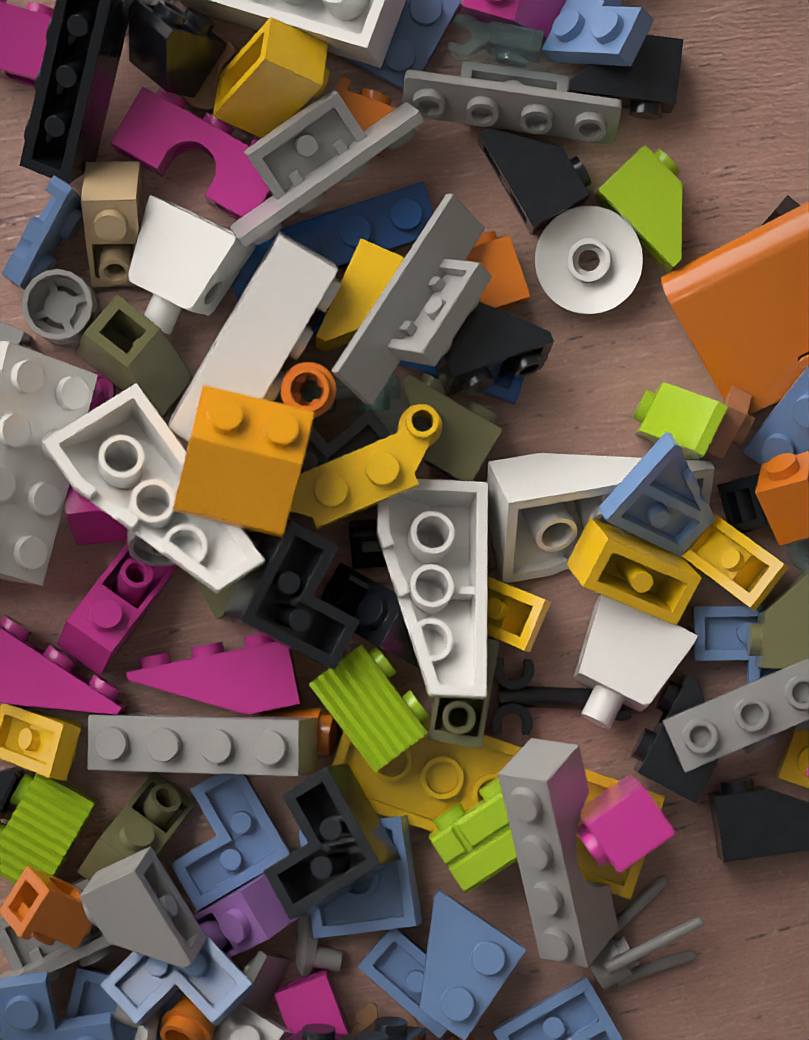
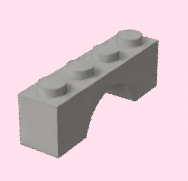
M152 713L88 715L87 770L302 776L316 773L317 718L273 716L195 717Z
M531 738L498 773L539 955L540 959L588 968L619 928L609 884L585 880L578 864L577 830L580 815L589 794L581 750L577 744Z

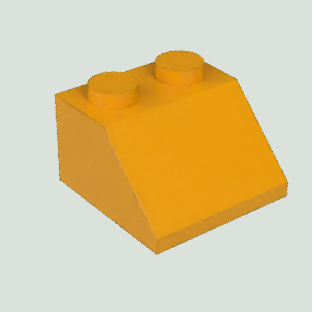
M203 385L172 511L282 537L301 471L314 412Z

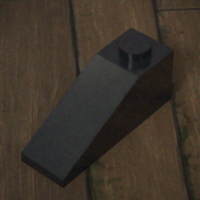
M753 778L721 782L722 791L708 793L717 856L723 862L809 850V801L764 786L754 787Z

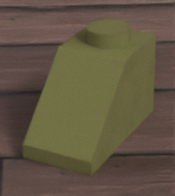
M809 567L758 612L757 623H749L748 656H756L755 667L784 669L809 658Z

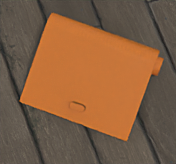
M809 202L661 277L663 289L675 314L724 400L732 386L751 394L752 397L748 409V414L751 415L780 401L804 369L809 366V354L799 358L801 355L809 352Z

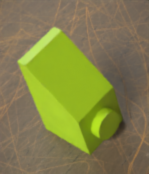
M644 145L597 190L594 198L604 208L623 217L636 232L641 247L667 273H670L679 264L682 257L683 183L676 177L680 173L678 166L666 153L660 149L653 153Z
M662 382L657 387L655 393L648 389L644 391L632 416L633 419L640 422L635 434L655 444L667 431L678 442L685 459L697 460L705 455L728 406L714 399Z

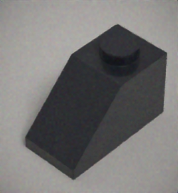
M487 128L479 133L478 144L530 234L547 226L561 213L580 207L587 202L590 194L586 187L590 186L592 182L587 170L577 156L569 160L562 147Z

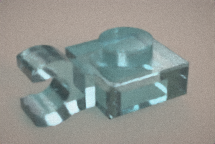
M467 14L454 16V27L467 29L472 34V38L464 45L449 42L447 50L448 54L452 57L468 59L480 50L486 49L487 53L496 55V62L506 66L526 68L527 62L539 64L541 49L544 43V31L492 20L491 24L484 23Z

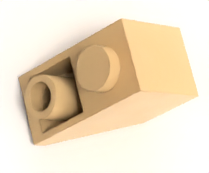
M140 161L86 162L81 207L91 287H140L131 283L128 278L144 216Z

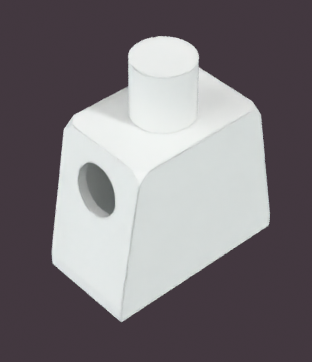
M150 195L128 273L131 283L153 293L144 316L160 327L163 333L166 334L172 333L182 308L209 316L215 311L240 270L249 259L256 244L252 242L244 247L231 230L171 201Z
M600 594L594 605L573 677L577 681L593 688L581 716L598 726L610 729L622 704L642 712L649 706L695 643L698 635L678 625H673Z

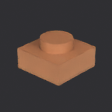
M735 386L731 387L723 402L728 408L706 452L723 460L731 443L738 446L742 445L754 421V417L748 414L751 394Z

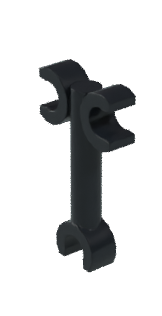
M497 658L494 677L500 684L499 708L494 711L491 718V727L494 734H501L504 716L509 713H516L522 721V735H529L532 730L533 720L526 708L583 710L593 688L526 686L534 676L532 659H524L522 676L516 680H510L504 674V658ZM620 710L615 720L624 721L630 719L631 711Z

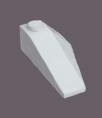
M137 383L43 441V446L77 492L218 594L264 564V559L241 527L172 511L186 451Z
M536 453L488 461V520L500 581L512 583L551 576L568 569L566 565L567 560L590 517L631 534L607 522L598 507L642 458ZM686 460L701 488L702 495L710 504L715 467L711 461Z
M417 479L418 487L377 504V535L429 697L485 699L487 680L488 482Z

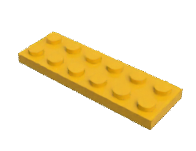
M430 717L422 722L427 730L429 729ZM343 731L332 765L349 764L376 813L387 817L407 815L408 824L433 832L437 829L433 820L446 810L460 803L466 811L481 801L483 797L479 790L496 779L498 773L522 747L484 734L481 749L428 740L427 733L380 770L374 772ZM584 768L589 788V794L584 805L620 780ZM647 790L661 811L665 796ZM581 818L579 819V824H578V826L583 823V821L581 820ZM577 833V859L584 879L609 884L612 894L631 900L646 855L619 873L611 861L601 867Z

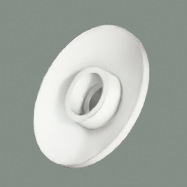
M598 206L576 207L558 215L542 232L535 251L536 274L545 293L559 306L580 314L602 313L621 304L635 289L643 265L641 244L632 226L617 213ZM588 250L596 252L600 259L598 267L593 271H585L579 266L580 255Z

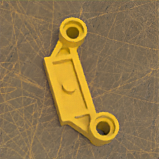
M426 404L412 405L402 413L396 434L300 474L289 513L311 519L317 530L418 487L419 483L415 472L426 450L438 441L442 433L443 424L439 413L433 407ZM419 416L425 417L429 420L431 429L425 432L416 430L412 425V419Z

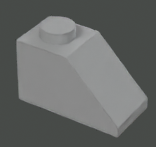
M151 846L97 871L79 896L83 902L87 918L94 926L99 927L108 943L181 968L193 963L207 938Z

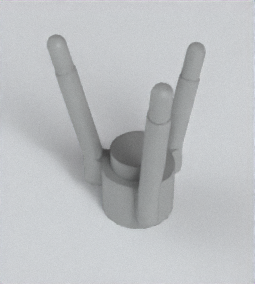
M666 876L659 877L616 917L619 929L614 936L668 885L669 880ZM700 916L634 948L630 946L624 935L616 940L613 936L590 964V968L605 990L616 983L621 988L638 978L693 961L696 958V953L692 950L670 955L639 965L638 959L688 935V933L702 927L705 921Z

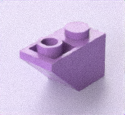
M264 873L192 914L201 929L229 958L270 939L299 918H288Z

